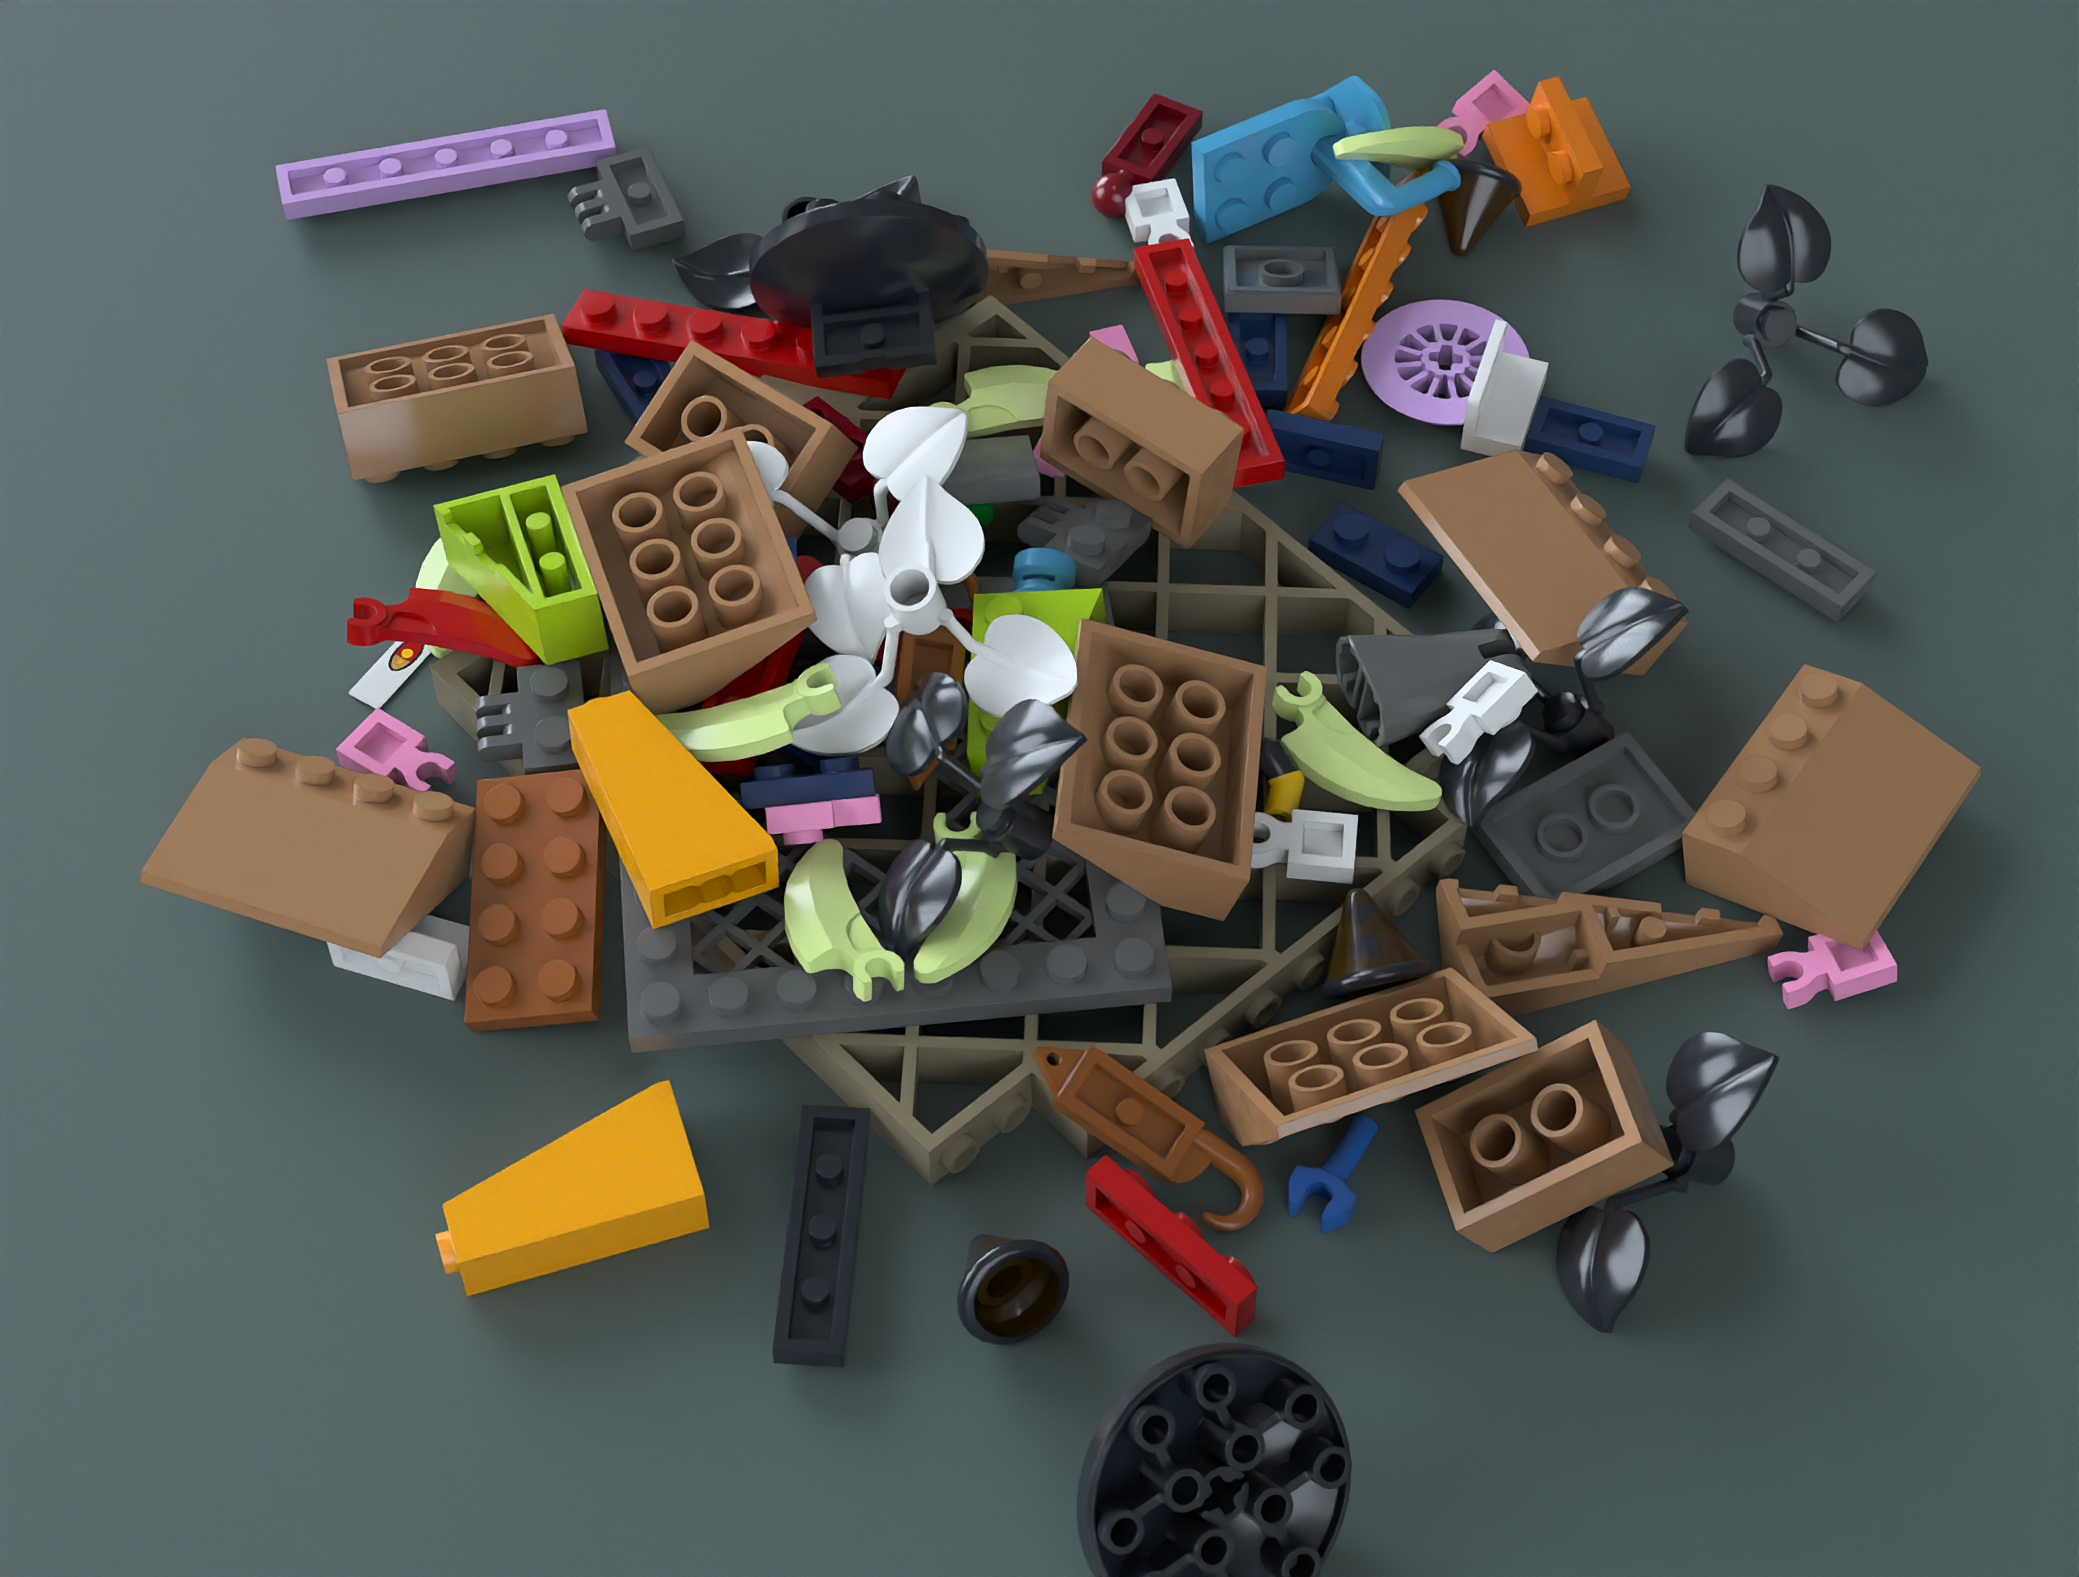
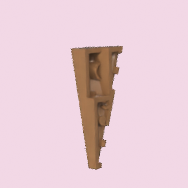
M986 249L988 278L983 291L974 301V305L989 295H992L1003 305L1136 285L1141 284L1135 270L1134 262Z
M1450 878L1439 880L1436 887L1442 970L1452 967L1511 1017L1774 950L1783 936L1775 916L1763 915L1758 922L1720 918V911L1717 909L1701 908L1696 915L1664 912L1661 909V903L1570 892H1562L1557 899L1518 895V886L1499 884L1494 892L1459 888L1458 879Z

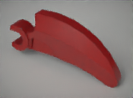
M410 588L409 596L404 602L387 606L373 598H354L353 618H348L347 643L355 646H373L388 640L470 652L501 661L516 668L540 664V657L488 603L471 596L450 591Z

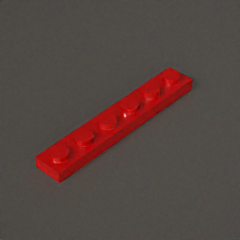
M1189 238L1135 247V270L1185 392L1213 410L1225 413L1233 422L1244 428L1233 488L1284 479L1285 460Z
M587 289L582 291L561 325L566 344L676 363L689 342L693 340L751 376L762 377L763 375H768L807 386L888 400L891 399L907 369L889 370V368L865 370L866 373L818 379L814 368L812 328Z

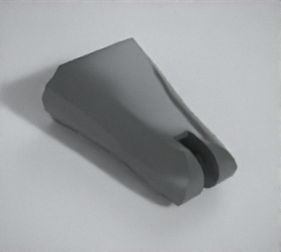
M1481 629L1428 635L1341 636L1336 645L1337 679L1349 706L1353 709L1359 708L1357 719L1363 735L1378 748L1423 731L1438 719L1449 714L1451 710L1446 703L1490 660L1525 672L1533 683L1531 673L1522 657L1515 654L1516 646L1507 629Z

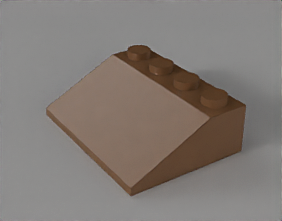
M554 314L326 359L353 481L365 478L367 482L371 483L385 482L399 476L402 470L422 466L424 469L431 471L443 470L455 466L461 458L481 454L489 459L502 458L515 453L517 447L539 442L547 447L561 446L573 441L575 435L588 433L575 364Z
M741 426L561 487L633 694L654 716L668 714L705 701L817 621L814 608Z
M1513 450L1404 481L1399 487L1398 492L1533 662L1575 667L1573 659L1578 652L1584 649L1577 640L1580 624L1597 603L1619 589L1642 587L1677 600L1675 594L1667 585L1651 577L1639 563L1641 554L1637 548L1627 539L1616 535L1604 521L1607 514L1603 507L1590 496L1581 493L1570 479L1573 473L1569 466L1551 453L1545 452L1543 455ZM1683 617L1656 645L1622 673L1643 676L1688 625L1687 619Z
M1081 618L1078 624L1074 654L1078 670V685L1073 693L1069 695L1066 721L1082 732L1087 738V742L1061 765L1052 838L1161 906L1224 921L1250 880L1267 667Z
M1804 664L1682 832L1686 885L1765 915L1775 916L1776 919L1864 951L1980 778L1981 767L1863 683Z
M242 738L210 763L141 870L140 883L381 959L469 877L476 808L454 802L450 796L444 793L434 791L421 792L395 784L391 778L381 774H362L336 766L332 760L325 757L303 756L277 748L275 743L266 739Z
M1450 967L1204 1049L1219 1121L1241 1146L1245 1147L1249 1145L1270 1144L1282 1137L1305 1129L1338 1121L1344 1116L1382 1103L1397 1101L1408 1094L1444 1082L1459 1080L1467 1074L1538 1051L1535 1036Z

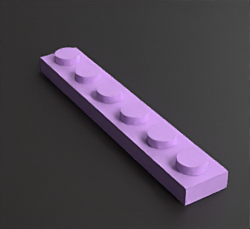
M604 109L276 165L275 167L285 219L291 220L596 167L597 160L617 154L607 111Z

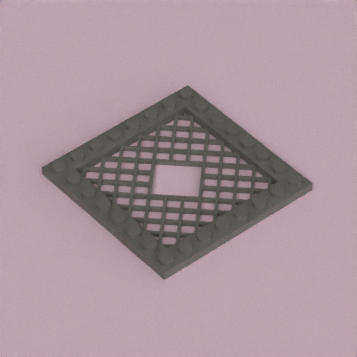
M1013 577L978 580L981 585V594L1007 593L1017 590V584ZM1106 579L1098 588L1103 590L1107 623L1114 626ZM961 582L952 585L938 584L946 601L947 609L966 608L973 611V603L969 601L967 589ZM1074 583V586H1073L1071 589H1089V588L1084 587V586H1082V585H1080V584ZM607 621L611 696L629 690L633 693ZM807 627L794 661L816 659L805 669L807 670L825 658L839 654L827 647ZM969 651L967 658L971 660V652ZM791 666L787 680L793 683L802 673ZM964 682L962 684V688L964 689V692L967 697V702L969 704V694L966 690ZM699 702L685 708L690 711L701 710L704 703ZM963 730L957 736L958 746L953 755L959 762L967 756L968 734ZM887 738L882 741L884 744H886ZM774 750L758 755L766 761L762 766L791 763ZM940 763L932 775L965 796L946 815L947 828L954 832H961L966 830V828L960 825L959 822L976 804L980 805L982 799L976 796L974 788ZM793 765L794 775L806 774ZM1061 766L1049 776L1042 794L1027 795L1023 799L1035 805L1042 798L1056 808L1058 792L1052 789V787L1059 781ZM710 773L735 789L736 791L731 796L742 805L740 783L745 779L738 775ZM754 774L748 780L755 779ZM765 819L760 826L768 833ZM934 828L922 839L933 845V847L936 846ZM823 832V840L831 838ZM1053 839L1048 850L1038 859L1027 861L1022 858L1019 862H1016L1017 883L1019 881L1044 898L1026 917L1012 909L1007 923L1015 927V929L998 946L993 947L991 945L987 951L970 965L939 982L931 984L920 983L915 978L914 959L920 950L918 946H915L906 963H904V989L896 991L888 979L873 977L871 978L872 1000L866 1002L855 995L853 991V976L847 971L828 969L808 973L800 963L792 965L771 951L786 936L784 907L767 896L772 890L742 899L725 917H722L714 910L696 915L714 928L693 947L691 917L656 929L652 928L619 855L628 1033L631 1053L1171 1002L1172 984L1159 904ZM817 842L798 844L786 857L778 852L779 883L787 875L791 876L796 864ZM842 845L845 876L852 870H855L876 884L857 906L873 934L882 939L880 942L881 946L885 950L890 951L881 933L879 920L869 914L878 904L880 889L886 874ZM1048 851L1073 867L1055 887L1030 871ZM1084 875L1090 910L1066 895ZM1056 905L1081 921L1065 940L1057 939L1038 926V923ZM756 906L780 921L760 942L736 926ZM1093 930L1094 937L1085 938ZM725 936L749 952L728 972H725L705 957ZM1026 936L1037 942L1019 944ZM760 961L771 967L753 969ZM694 967L704 974L695 975Z

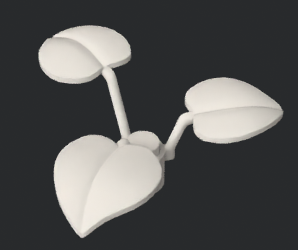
M909 407L887 415L872 429L864 447L863 462L865 468L872 476L881 479L874 487L877 519L853 518L847 521L840 530L833 528L787 492L778 490L787 477L789 465L785 457L776 448L758 441H747L772 506L774 507V501L785 505L826 536L837 547L838 553L841 556L840 566L828 565L816 569L807 578L804 585L817 617V621L808 627L818 639L839 655L851 654L860 656L870 662L872 666L874 665L881 643L887 633L884 620L892 615L883 592L886 579L881 572L878 562V547L883 532L890 520L886 496L890 490L892 495L901 502L910 489L924 475L932 477L940 486L944 484L960 457L967 437L968 417L959 409Z
M924 475L898 504L887 523L879 544L878 562L881 572L886 579L883 592L892 611V615L884 620L887 635L882 670L877 676L870 662L860 656L851 654L834 655L817 663L830 664L838 681V687L835 690L842 707L827 715L809 714L795 725L792 733L795 741L790 744L802 750L823 756H849L868 751L887 738L898 716L900 707L896 698L884 687L893 679L899 632L902 630L914 635H924L933 632L940 625L947 627L967 650L977 655L968 664L964 675L965 687L969 696L980 710L997 718H1002L1014 705L1027 699H1037L1051 706L1071 695L1078 685V670L1070 649L1063 639L1042 621L1020 614L1000 616L988 627L984 644L975 640L955 619L952 611L947 609L946 601L937 583L952 585L963 581L971 575L982 560L985 550V538L981 525L974 514L965 505L947 493L929 475Z

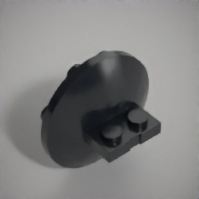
M892 191L876 192L864 200L838 202L827 198L814 200L806 206V212L786 220L764 236L756 245L749 261L750 289L759 307L779 322L812 328L814 368L818 379L866 373L865 370L881 368L895 370L936 365L934 325L957 315L972 304L983 291L988 278L987 251L984 241L976 230L970 226V221L966 217L953 215L926 204L903 201L898 193Z
M1220 1342L1187 1349L1168 1357L1138 1377L1110 1407L1099 1424L1090 1442L1079 1478L1077 1493L1078 1532L1084 1556L1094 1577H1318L1321 1572V1566L1328 1557L1343 1524L1351 1486L1352 1459L1343 1421L1331 1397L1310 1373L1296 1363L1269 1349L1244 1343Z

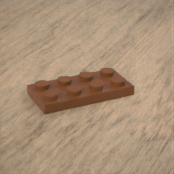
M581 769L477 780L464 1023L473 1032L600 1020L607 826Z

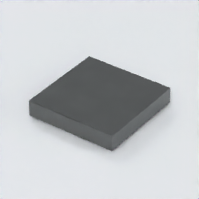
M1223 246L1224 312L1340 315L1341 288L1337 252L1334 247Z
M1029 435L966 440L954 469L941 487L963 505L1035 500L1041 497L1040 477Z

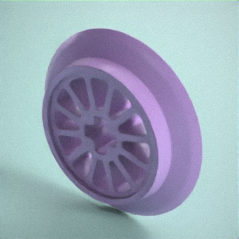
M1425 300L1399 307L1376 322L1372 335L1368 340L1364 341L1361 350V366L1364 377L1373 392L1383 402L1408 417L1431 425H1463L1468 398L1495 320H1505L1482 307L1454 300ZM1507 323L1503 352L1529 358L1522 338ZM1439 365H1448L1450 370H1441ZM1439 394H1443L1446 399L1437 397Z

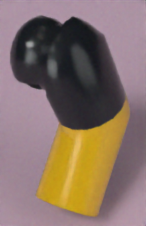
M1262 737L1258 777L1265 776L1270 784L1263 813L1274 817L1280 822L1291 823L1292 810L1299 807L1305 783L1304 775L1283 742L1275 738Z

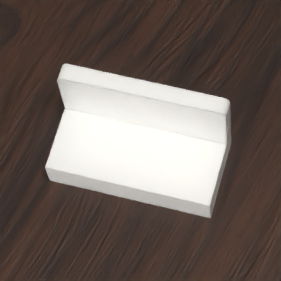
M1496 319L1468 398L1460 448L1488 456H1495L1513 450H1523L1526 436L1546 380L1549 364L1503 352L1508 323L1506 321Z
M427 915L381 959L327 942L333 964L336 967L453 1001L467 976L469 926Z

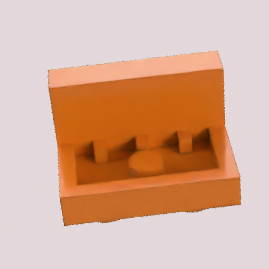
M1559 76L1538 82L1525 114L1486 124L1482 138L1495 165L1509 171L1521 182L1522 192L1513 202L1525 227L1626 199L1631 186L1587 97L1571 101Z

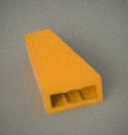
M630 690L610 697L595 698L584 705L567 710L572 751L653 929L779 887L778 848L773 838Z
M662 1081L648 1087L443 1203L449 1230L437 1233L436 1239L446 1275L460 1271L466 1296H471L710 1228L705 1194L670 1081Z

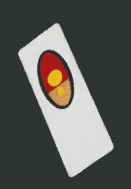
M396 641L349 691V695L375 709H380L431 653L430 649L424 644Z

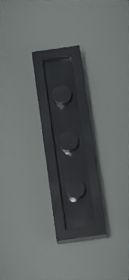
M802 1104L772 1347L774 1363L827 1367L845 1366L871 1127L870 1108Z

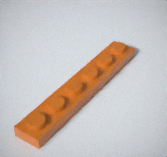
M1416 169L1396 186L1424 174ZM1424 203L1394 216L1374 215L1341 286L1340 315L1328 314L1283 412L1300 414L1327 422L1333 419L1339 408V402L1335 398L1339 390L1350 380L1357 369L1358 362L1354 360L1356 352L1363 345L1364 341L1369 339L1376 327L1372 317L1376 309L1386 301L1393 290L1394 284L1390 281L1393 271L1403 263L1411 250V245L1407 242L1409 236L1421 224L1428 213L1429 208Z

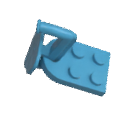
M1354 75L1314 97L1289 102L1193 141L1192 166L1195 233L1206 244H1209L1312 200L1325 190L1333 180L1367 212L1377 216H1394L1434 199L1446 191H1455L1460 186L1461 177L1458 169L1451 162L1439 160L1433 165V169L1430 172L1395 186L1389 181V164L1376 161L1336 159L1333 145L1338 141L1359 134L1391 129L1388 112L1379 95L1362 79Z

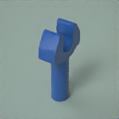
M1361 1114L1355 1115L1324 1167L1306 1168L1297 1166L1289 1179L1287 1196L1290 1217L1298 1215L1309 1197L1321 1195L1329 1200L1322 1214L1320 1227L1322 1233H1328L1349 1221L1355 1212L1357 1195L1349 1189L1346 1181L1378 1131L1377 1124L1371 1118Z

